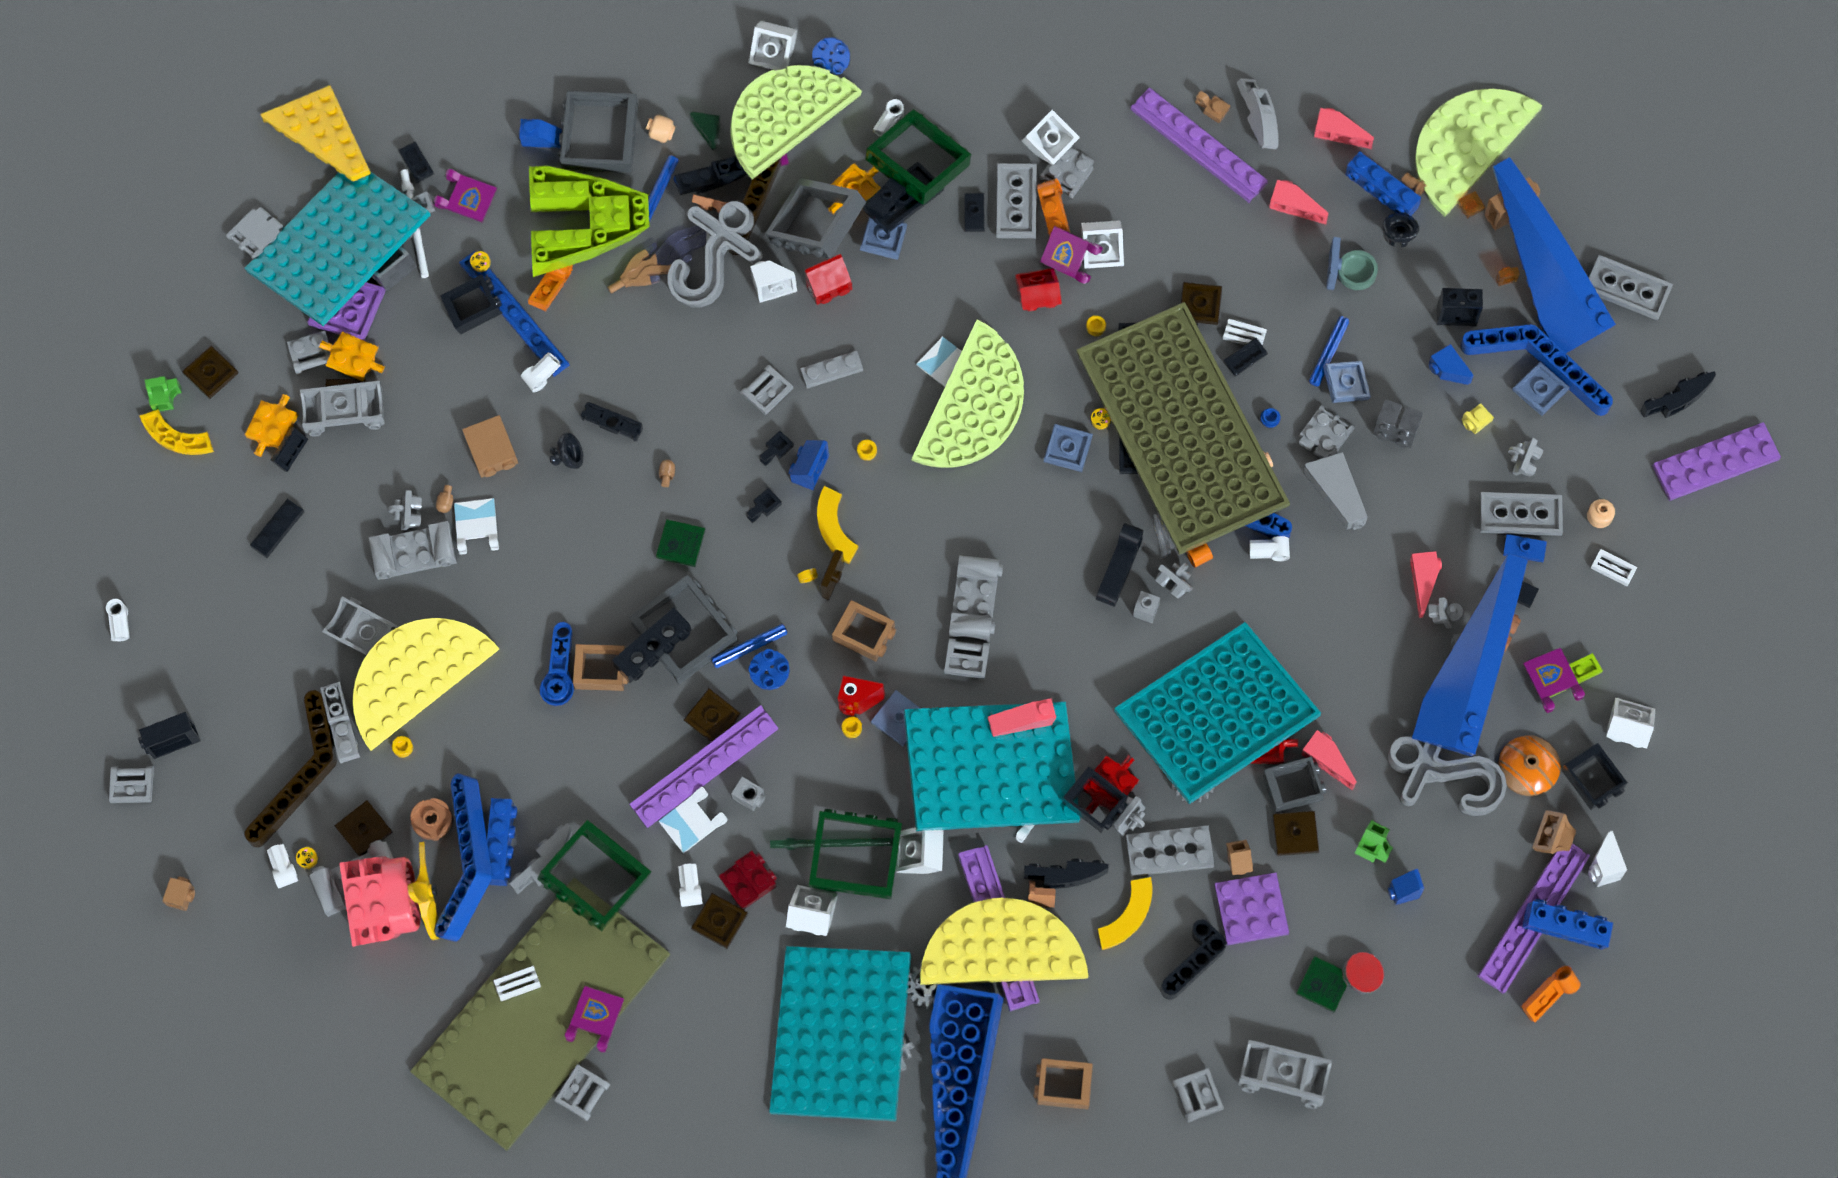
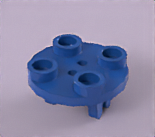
M827 37L820 40L812 52L814 67L829 70L830 74L833 75L841 74L850 62V51L847 45L835 37Z
M766 649L755 655L750 662V678L761 689H778L789 678V663L785 656L778 651Z

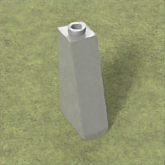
M1343 452L1304 465L1303 472L1344 527L1347 530L1362 528L1366 524L1368 516Z

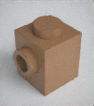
M1247 840L1226 843L1228 863L1232 874L1243 875L1247 872H1252L1251 850Z
M184 877L170 878L162 900L164 904L187 911L189 902H192L195 897V890L193 885L189 883L190 880Z

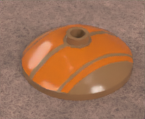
M1520 736L1511 740L1502 749L1498 759V765L1505 774L1507 787L1520 795H1541L1555 785L1560 775L1561 763L1558 753L1550 743L1536 736ZM1533 759L1535 764H1529L1528 760Z

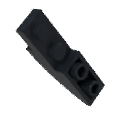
M733 156L713 161L711 166L674 175L673 180L680 195L695 191L698 195L730 184L748 174L739 163L737 157Z
M1707 371L1702 372L1693 379H1682L1678 382L1674 391H1670L1658 399L1650 398L1646 400L1641 409L1643 418L1659 412H1663L1664 417L1668 418L1683 411L1706 392L1716 376L1715 371L1710 373Z
M1078 858L1067 861L1066 869H1063L1060 865H1050L1049 868L1031 863L1029 866L1024 867V879L1044 880V888H1069L1086 884L1108 873L1109 864H1105L1102 860L1084 862L1083 859Z

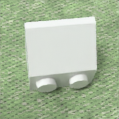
M760 21L754 29L749 64L773 70L786 69L795 47L797 30Z
M1051 110L1022 142L1036 156L1054 165L1080 137Z
M1121 221L1081 223L1082 239L1102 246V251L1098 255L1086 251L1084 268L1124 266Z
M759 261L750 266L753 284L760 303L797 292L796 278L793 271L771 261Z
M1615 697L1606 737L1616 742L1629 743L1637 748H1647L1654 729L1656 709Z
M915 827L901 831L895 872L929 874L942 871L943 830L916 831Z
M1613 831L1608 832L1589 867L1590 870H1588L1591 882H1595L1596 887L1621 880L1627 871Z
M797 885L789 904L786 927L796 931L802 930L815 935L827 936L838 893Z

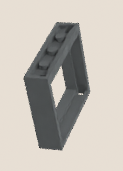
M567 91V97L563 101L565 116L561 117V127L564 128L563 133H560L559 144L562 145V149L558 151V162H561L562 169L632 173L638 111L637 94ZM575 105L627 107L623 160L570 158Z
M800 178L765 235L769 238L770 244H774L777 248L783 247L789 251L796 250L805 255L812 254L818 258L825 257L831 259L866 201L857 190ZM808 196L843 204L821 241L786 234V231Z
M689 575L682 578L629 617L632 626L641 636L648 630L642 620L689 587L726 634L724 638L681 669L669 654H664L659 658L678 684H681L711 662L712 657L726 651L738 642L737 630L732 624L728 625L724 621L726 617L719 608L716 610L712 604L714 602L707 593L704 595L700 590L702 587L695 578L691 579ZM655 643L649 645L651 650H655L659 646Z

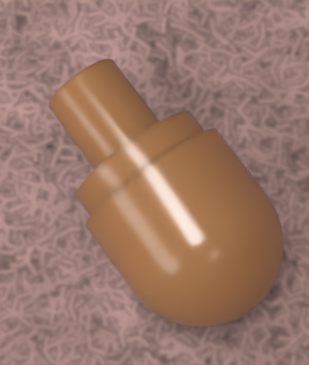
M664 460L659 466V478L662 479V487H669L670 480L675 476V464L671 460Z
M445 485L443 492H440L437 497L436 509L441 513H447L452 508L454 500L453 495H451L452 486Z

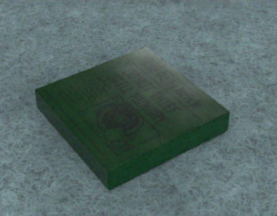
M666 519L656 558L696 567L706 529Z
M1314 956L1296 995L1335 1013L1349 983L1346 971Z

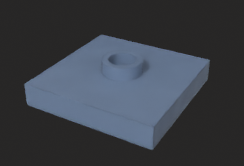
M869 217L860 251L898 260L907 224L901 223L887 234Z
M1339 237L1332 238L1329 252L1326 286L1329 290H1334L1338 270H1341L1342 258H1339L1341 239Z
M1362 361L1328 363L1323 366L1332 403L1362 401L1371 398Z
M1539 362L1513 387L1512 391L1538 414L1543 416L1570 387L1544 364Z
M1054 424L1043 462L1082 472L1093 434Z
M895 690L871 720V724L904 747L907 743L904 710L920 709V707Z

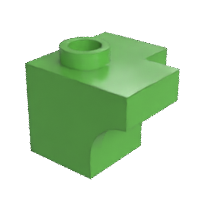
M165 376L145 380L152 410L159 409L161 412L174 409L173 400L176 395L182 393L181 385L177 378L166 380Z
M1371 820L1355 854L1373 863L1376 858L1386 862L1393 849L1387 841L1390 829Z

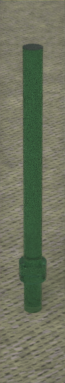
M787 838V840H770V848H787V850L814 848L815 839L795 840V838ZM894 838L822 839L821 847L893 846Z

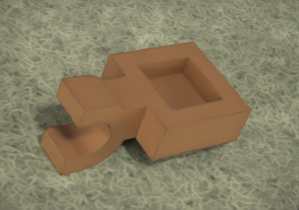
M1202 91L1196 96L1195 103L1205 108L1203 114L1220 124L1231 106L1216 96L1212 100L1209 99L1208 95Z

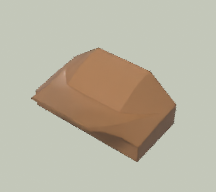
M1546 810L1532 848L1538 852L1551 854L1557 851H1569L1577 831L1568 822L1567 816L1564 813Z

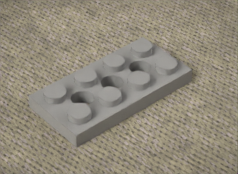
M998 164L997 238L1036 239L1037 164ZM1017 179L1022 182V185L1015 187L1011 183ZM1018 197L1022 202L1016 205L1011 200ZM1014 215H1019L1022 220L1016 223L1011 218Z
M1601 255L1598 256L1589 277L1600 298L1657 321L1673 286L1672 283ZM1608 276L1612 277L1615 280V283L1608 284L1605 282L1604 278ZM1630 284L1634 290L1628 292L1623 288V285ZM1642 292H1650L1652 294V298H1644L1642 296Z
M1481 492L1480 533L1562 536V495ZM1503 509L1507 515L1505 517H1498L1495 511ZM1524 510L1527 516L1519 518L1516 515V511ZM1543 510L1546 512L1547 517L1540 519L1537 517L1536 512Z
M1209 825L1126 835L1131 877L1214 868ZM1193 844L1196 846L1197 851L1189 854L1185 851V846ZM1167 846H1172L1175 848L1176 853L1173 856H1168L1165 854L1164 849ZM1148 848L1153 849L1155 856L1153 858H1146L1143 854L1144 850Z

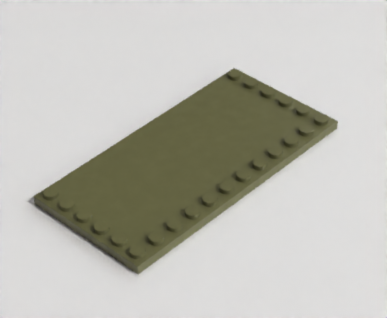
M1185 302L1077 349V354L1179 555L1290 506L1285 492Z
M573 878L567 885L568 888L603 916L612 908L576 878ZM556 898L410 1071L506 1151L511 1148L570 1077L577 1064L580 1065L601 1037L578 1028L573 1042H569L565 1038V1033L570 1025L584 986L624 998L618 1015L619 1018L670 956L668 951L620 913L601 932L595 926L591 927L588 920L582 915H576L572 911V907L566 902L562 903ZM534 966L541 987L500 1001L494 980ZM530 973L528 975L500 984V987L512 983L514 981L523 979L525 977L531 976L532 974ZM532 980L527 983L502 991V993L506 994L508 992L528 986L535 982L534 980Z

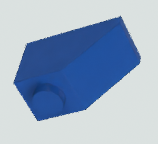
M521 119L519 137L522 147L561 148L559 144V136L562 133L561 128L539 119Z
M1451 344L1430 358L1429 368L1441 380L1466 385L1472 382L1474 375Z
M1414 869L1391 880L1388 894L1391 900L1394 899L1396 905L1419 899L1424 890L1419 870Z

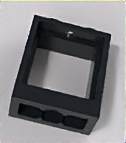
M482 274L440 295L454 328L460 334L503 314L500 309L503 306L498 295L495 296L492 291L495 289L490 278L486 279ZM482 286L491 306L462 320L454 300Z
M1442 288L1437 305V325L1477 326L1483 309V289Z
M186 711L139 729L141 737H138L140 746L147 755L150 754L154 759L201 741L196 726Z
M1596 743L1564 764L1561 770L1590 810L1595 807L1600 809L1608 803L1607 799L1614 796L1617 798L1625 792L1624 788L1628 783L1599 743ZM1594 758L1597 759L1616 785L1595 800L1574 773V771Z
M1088 766L1065 794L1062 803L1102 833L1104 829L1109 830L1114 824L1115 820L1113 818L1116 814L1119 813L1121 815L1127 808L1128 796ZM1090 781H1093L1118 801L1101 823L1073 802Z

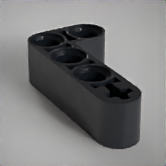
M1124 523L1118 538V544L1098 590L1097 601L1113 607L1116 606L1142 543L1143 529Z
M1200 919L1193 924L1192 937L1200 947L1163 980L1161 994L1164 998L1169 1000L1175 999L1223 955L1226 940L1207 920ZM1204 927L1207 933L1199 935L1196 932V928ZM1219 942L1222 948L1214 950L1210 944ZM1197 956H1204L1207 962L1199 964L1195 958ZM1182 970H1188L1191 972L1192 976L1189 978H1183L1180 975V972ZM1177 980L1178 983L1175 985L1174 991H1167V985L1171 987Z

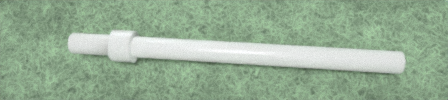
M402 170V192L407 197L413 198L414 187L413 183L410 182L408 170ZM418 228L414 232L413 238L421 278H427L429 274L420 228Z

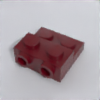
M753 851L735 861V865L718 876L743 910L776 888V883L774 882L777 880L771 869L767 871L764 868V859L759 853L754 854Z

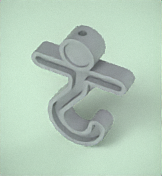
M731 201L726 203L719 213V221L700 207L694 206L689 209L688 218L706 231L705 282L698 289H689L687 277L690 273V267L681 259L675 260L668 272V286L674 297L682 304L692 308H702L712 304L720 296L724 287V255L727 250H733L753 264L761 261L762 252L741 237L747 234L754 224L752 212L741 202Z
M1408 736L1398 738L1391 745L1388 753V762L1392 769L1403 774L1411 773L1400 796V800L1405 806H1412L1416 803L1424 784L1447 782L1475 776L1482 778L1486 782L1487 793L1481 796L1464 795L1459 802V809L1462 813L1472 816L1487 815L1498 807L1505 796L1507 788L1505 774L1499 765L1488 758L1475 756L1444 761L1439 758L1441 747L1425 743L1422 748L1419 741Z

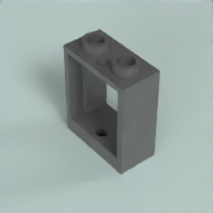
M1312 757L1264 769L1263 778L1275 814L1323 800L1326 788L1324 782L1319 780V766L1317 762H1313ZM1307 768L1315 794L1283 803L1275 777Z

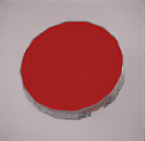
M1358 952L1347 959L1343 967V978L1350 989L1357 991L1356 993L1370 994L1378 990L1383 984L1385 977L1384 968L1380 960L1368 952Z

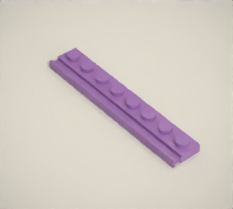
M1148 88L1137 102L1131 106V111L1248 203L1268 184L1267 179L1151 88Z
M761 705L632 801L629 804L630 807H632L645 827H650L779 728Z
M1573 843L1569 851H1557L1553 854L1477 977L1493 988L1498 989L1502 994L1507 991L1542 934L1522 928L1527 904L1535 899L1546 901L1547 905L1550 906L1560 905L1589 859V854L1584 853L1582 849Z
M987 845L958 854L973 903L986 899L1005 898ZM1033 981L1000 982L1009 1011L1039 1003Z

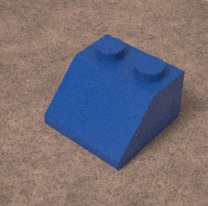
M806 440L804 446H800L797 452L798 459L796 463H792L789 469L791 482L814 490L829 458L828 442L824 440Z

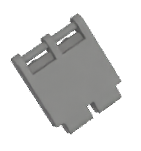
M1070 147L1054 165L1048 164L1039 179L1042 181L1052 180L1047 175L1053 179L1057 178L1061 184L1062 191L1069 194L1070 198H1073L1092 173L1094 160L1084 154H1081L1078 158L1079 151ZM1062 184L1065 185V186H1067L1068 188L1072 189V191H1070V190H1068L1067 188L1063 187Z
M259 207L256 211L252 209L226 237L236 242L239 248L245 250L251 255V259L254 260L264 251L266 246L270 245L277 238L284 227L274 217L271 218L267 211Z
M1321 405L1300 433L1299 437L1301 440L1299 445L1308 451L1315 447L1314 455L1320 459L1335 455L1353 432L1355 426H1349L1340 420L1338 415L1334 416Z

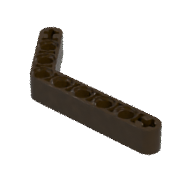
M781 158L752 179L742 202L747 208H755V211L752 212L754 224L747 234L741 236L747 241L752 234L782 164ZM765 173L770 175L768 178L761 177ZM757 190H760V191L763 192V193L760 194V195H755V194H754V192L757 191ZM728 250L732 255H739L733 250Z
M311 690L304 696L314 755L246 828L245 838L253 847H262L337 764L331 727L328 722L323 697L319 691ZM315 699H317L316 706L318 709H315V707L313 706ZM317 718H323L320 724H314ZM320 737H327L324 743H318ZM324 756H331L328 762H321ZM317 771L313 778L307 777L309 772ZM302 786L301 792L293 793L296 787ZM287 801L288 806L284 809H280V804L282 802ZM274 817V821L271 824H265L267 818ZM254 834L259 835V837H258L257 839H256L255 837H252V836H253Z

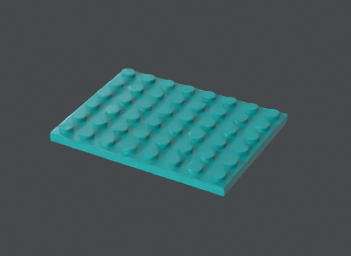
M338 172L280 231L277 238L244 268L251 276L322 326L346 304L398 248L431 216L427 209L372 172H370V175L356 181H351L345 174Z
M1246 622L1114 708L1117 716L1188 804L1321 716L1319 709Z
M1052 702L1056 719L1050 726L995 737L992 736L987 717L1025 704L905 709L904 721L916 831L1078 823L1080 816L1062 803L1063 797L1076 782L1066 702ZM1076 798V799L1073 801V802H1075L1077 805H1078V798Z
M786 946L770 1114L896 1121L911 960L910 952Z

